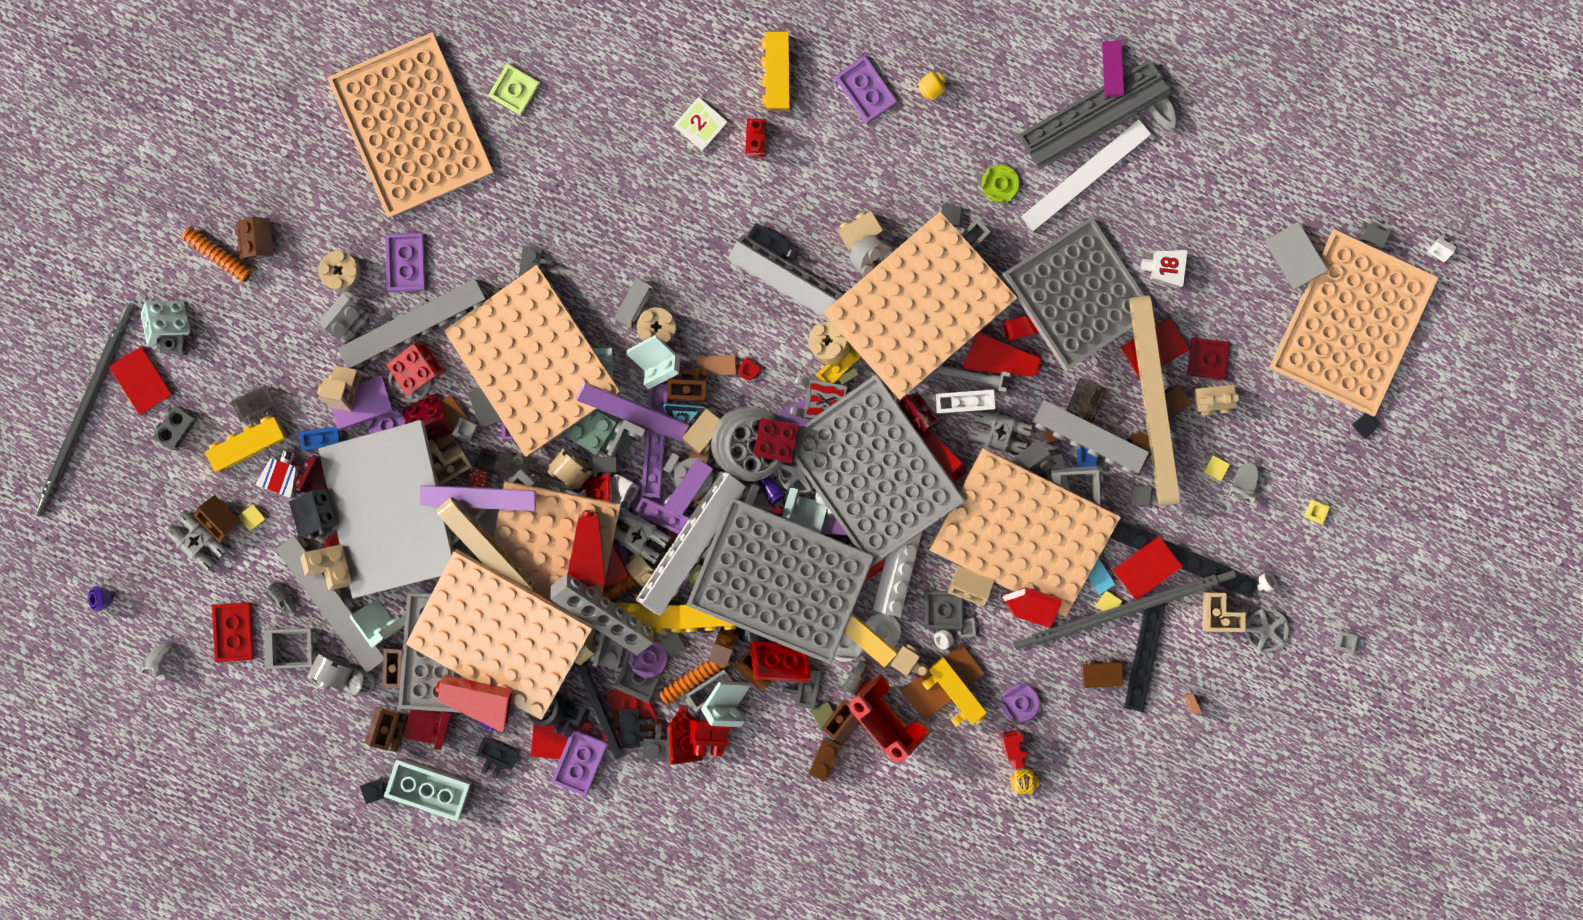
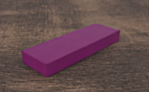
M1121 40L1102 42L1105 97L1124 96Z

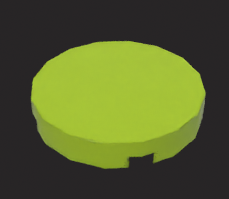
M1001 164L988 169L982 177L981 183L985 196L996 203H1004L1013 199L1019 191L1020 185L1017 173L1009 166Z

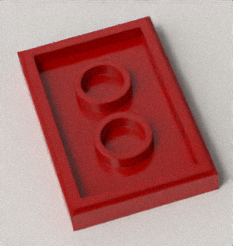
M1170 317L1155 326L1161 367L1189 351ZM1135 339L1121 346L1120 349L1140 380Z
M140 346L109 366L139 415L144 414L173 395L143 346Z
M1158 536L1113 568V572L1134 599L1137 600L1183 566L1162 538Z
M251 602L211 605L215 662L254 660Z
M752 641L750 644L754 679L809 682L811 680L808 655L779 643Z
M617 689L604 694L619 727V710L639 708L640 719H655V723L652 725L640 724V731H655L656 724H661L651 701L646 703ZM640 736V737H641V741L643 740V737H651V736Z
M585 722L582 728L574 725V729L591 735L592 723ZM534 723L530 756L560 759L568 738L563 737L562 733L556 734L553 730L554 726H541Z

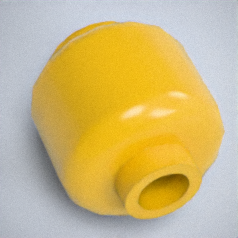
M931 71L919 80L918 90L926 100H935L946 91L944 83L947 81L941 73L936 74Z

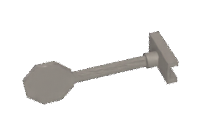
M939 366L921 383L929 382L937 374H944L991 384L992 387L999 388L998 391L1001 394L1009 395L1010 391L1007 388L1009 380H1012L1013 376L1002 371L1001 376L993 375L992 377Z

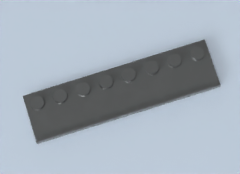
M1149 59L1123 74L1124 96L1105 97L1104 86L1018 134V139L1038 170L1170 96V87L1166 85L1152 61Z

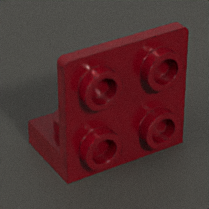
M918 392L905 396L898 403L919 435L941 422Z
M436 393L402 410L406 424L419 420L424 421L428 441L431 439L435 441L453 432V428L444 415Z
M762 417L753 455L792 463L800 424Z
M313 455L312 458L309 457L304 465L306 468L304 474H301L296 481V485H298L296 490L308 493L314 490L327 489L321 458L318 455Z
M410 709L404 738L434 744V749L442 750L450 712Z

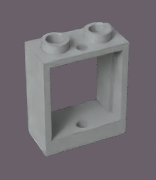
M1097 466L1050 469L1051 482L1061 486L1062 475L1092 474L1093 499L1088 500L1100 505V502H1103V490H1100V483H1103V475Z
M314 628L264 630L265 669L312 667L318 656V651H315L318 635L317 632H314ZM307 633L308 661L277 663L276 634Z

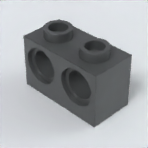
M174 405L173 408L170 407L165 413L166 418L163 423H159L154 429L155 434L153 438L170 450L177 451L198 419L181 407ZM178 414H181L183 417L181 424H177L175 420ZM167 430H170L172 432V437L170 440H166L165 438V432Z

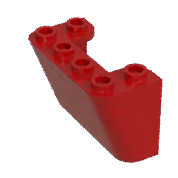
M879 674L862 687L850 702L849 708L884 752L893 761L901 762L909 757L931 732L919 721H914L907 726L883 699L890 686L884 676Z

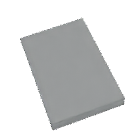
M1299 222L1264 241L1293 291L1328 271Z

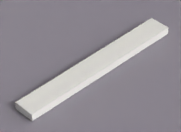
M1140 120L1136 121L1021 216L1023 221L1032 231L1036 230L1149 137L1151 133Z

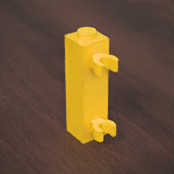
M943 657L928 668L932 676L922 682V684L928 690L938 682L961 711L950 719L955 726H958L966 718L971 725L973 723L977 725L985 719L986 711Z

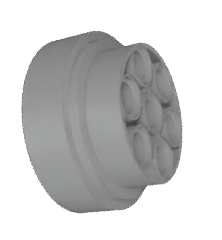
M741 407L725 414L714 428L711 440L712 453L717 465L725 473L745 481L761 480L775 472L782 461L771 459L766 463L763 457L754 456V450L750 448L751 441L756 440L758 431L754 430V423L756 421L760 422L762 417L778 421L775 416L763 409L753 407ZM741 427L743 434L738 438L736 430ZM737 446L739 448V454L736 457H734L732 454V450L734 447ZM749 459H752L754 462L751 469H748L746 466Z

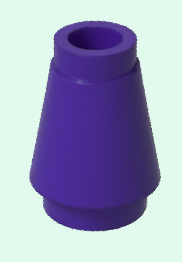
M766 477L758 481L768 502L775 504L785 496L783 489L771 478Z

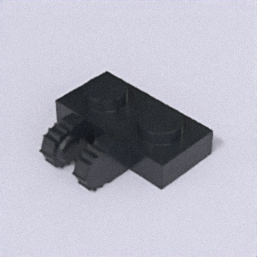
M564 699L566 706L565 714L562 720L554 726L553 730L556 734L562 733L563 737L569 738L574 731V725L583 727L590 710Z
M639 708L619 710L621 748L641 747L640 736L655 735L653 730L640 731V724L652 725L655 723V719H640Z
M483 737L476 754L486 759L481 773L484 775L487 773L490 762L497 764L492 773V778L494 779L497 778L502 766L512 770L520 751Z

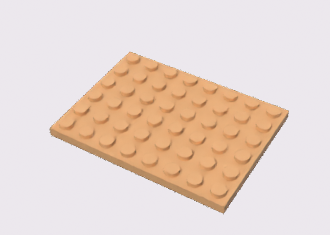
M433 32L327 78L388 218L494 173Z
M939 212L825 310L823 314L896 397L901 400L1011 305L1017 297L946 217Z
M1332 230L1320 256L1328 271L1308 282L1269 369L1375 417L1438 277L1337 230Z
M538 265L482 303V306L472 310L444 330L525 457H529L596 410V408L576 400L584 382L617 395L621 393Z
M982 448L959 491L966 501L947 514L929 550L979 575L992 578L995 583L1013 592L1027 587L1061 598L1062 602L1057 613L1066 617L1121 517L1066 488Z
M508 481L504 482L503 489L535 490L536 510L499 509L493 539L550 600L551 585L568 573L578 516L584 510L599 512L606 578L620 504ZM604 585L589 586L602 596ZM552 601V602H553L554 604H556L557 606L563 608L562 606H560V605H558L557 603H555L554 601ZM594 627L592 628L590 634L587 637V640L591 644L595 632Z
M455 549L406 645L471 681L513 689L511 704L542 720L590 634L593 625Z

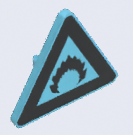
M664 404L663 406L667 415L689 424L687 431L705 411L704 406Z

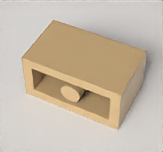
M863 211L856 216L857 219L850 223L848 220L839 226L841 229L838 230V234L849 252L857 241L860 242L864 239L863 237L867 235L878 236L883 232L872 211L868 213Z
M705 409L681 441L699 455L702 451L706 453L711 447L710 441L712 440L713 431L720 419Z
M958 566L953 575L948 593L984 606L989 598L994 579Z

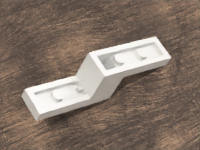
M994 390L921 396L935 415L995 409ZM896 398V402L898 404L901 400Z

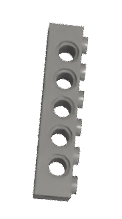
M566 573L551 585L552 601L590 623L595 629L635 655H638L653 644V632L648 625L643 624L636 617L631 616L621 607L610 602L606 597H602L592 588L581 583L577 578Z

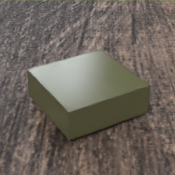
M852 369L840 376L839 382L841 385H845L857 378L859 374L856 369Z
M829 702L811 710L819 727H822L833 714Z

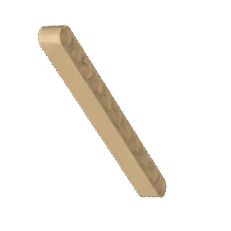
M1149 295L1133 297L1129 299L1158 504L1159 506L1179 504V490L1152 302Z
M450 497L436 510L439 517L484 565L552 602L456 498ZM587 639L574 661L578 665H582L596 653L594 647Z

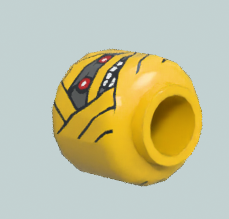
M1017 769L1010 777L1011 790H1014L1016 794H1033L1035 787H1039V777L1035 776L1032 769Z

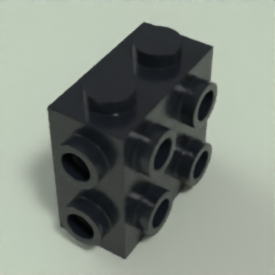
M327 489L310 491L289 501L299 538L307 537L308 540L314 539L321 534L330 532V528L337 526Z

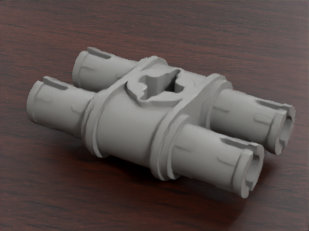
M981 410L976 411L975 414L983 416V418L974 416V421L988 424L991 429L985 432L972 427L970 433L977 434V436L969 434V440L985 443L986 447H994L1003 450V452L1009 450L1020 453L1023 449L1018 448V446L1022 448L1027 447V443L1012 440L1010 434L1016 432L1029 437L1031 432L1023 428L1031 430V424L1016 421L1015 417L1011 418L1000 415L998 412L992 414ZM1002 426L1005 435H1001L998 440V433L995 430L1000 429Z
M621 507L618 519L628 524L630 529L624 532L616 526L614 539L620 542L621 547L624 546L635 553V556L641 555L655 565L658 561L656 558H660L661 554L647 546L648 540L652 539L665 548L668 545L667 542H670L671 537L657 530L655 524L652 525L641 518V515L635 516ZM641 531L640 536L642 539L636 540L635 532Z
M185 510L181 513L182 516L179 515L177 519L189 529V533L184 535L174 524L168 527L169 530L166 529L164 533L176 543L177 549H181L189 557L190 561H196L208 572L215 563L203 553V549L209 547L221 558L224 552L228 551V548L219 543L199 521ZM199 537L197 541L199 544L194 545L195 540L193 538Z

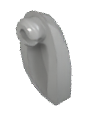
M1167 97L1149 107L1152 116L1158 123L1170 131L1176 129V113Z

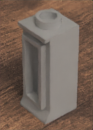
M643 277L640 280L636 278L614 319L632 329V322H636L651 294L650 289H654L650 286L652 282Z
M725 669L686 693L687 699L685 701L690 709L694 708L697 711L704 706L709 696L699 702L695 693L716 679L721 678L723 682H733Z

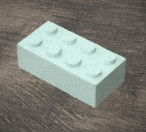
M398 758L384 797L458 821L461 818L473 782L403 758Z

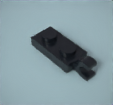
M758 223L754 224L748 235V238L780 257L784 254L795 260L799 254L787 247L789 241Z

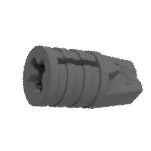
M277 581L263 591L274 606L280 609L286 616L296 609L289 595Z
M860 661L856 669L852 668L842 689L856 696L868 676L865 672L869 665Z

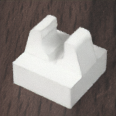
M1440 236L1430 247L1428 253L1445 262L1454 253L1456 246H1454L1453 241L1447 242L1444 240V236Z

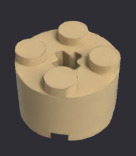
M334 251L328 253L323 257L318 266L320 279L333 290H351L360 280L361 269L358 261L345 252ZM338 268L342 269V275L337 274Z
M657 307L650 308L639 317L637 331L643 341L657 335L667 345L675 337L676 323L673 316L667 310ZM656 323H659V326L662 327V329H658V332H655L652 328Z
M831 322L816 324L809 335L808 343L810 350L824 364H837L849 353L850 343Z
M563 448L549 465L548 473L556 479L557 477L563 481L562 485L569 491H572V489L579 490L592 475L593 470H588L590 466L574 452L570 455L567 453L569 449Z

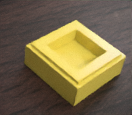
M1212 455L1203 473L1221 481L1230 464Z
M1311 500L1304 517L1323 525L1330 507Z
M255 504L238 516L249 531H252L266 520Z
M1105 591L1095 607L1105 611L1119 606L1122 601L1108 591Z

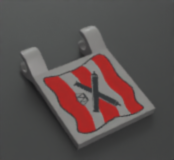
M797 377L795 379L796 385L808 387L804 409L791 407L789 414L813 419L846 396L847 386Z

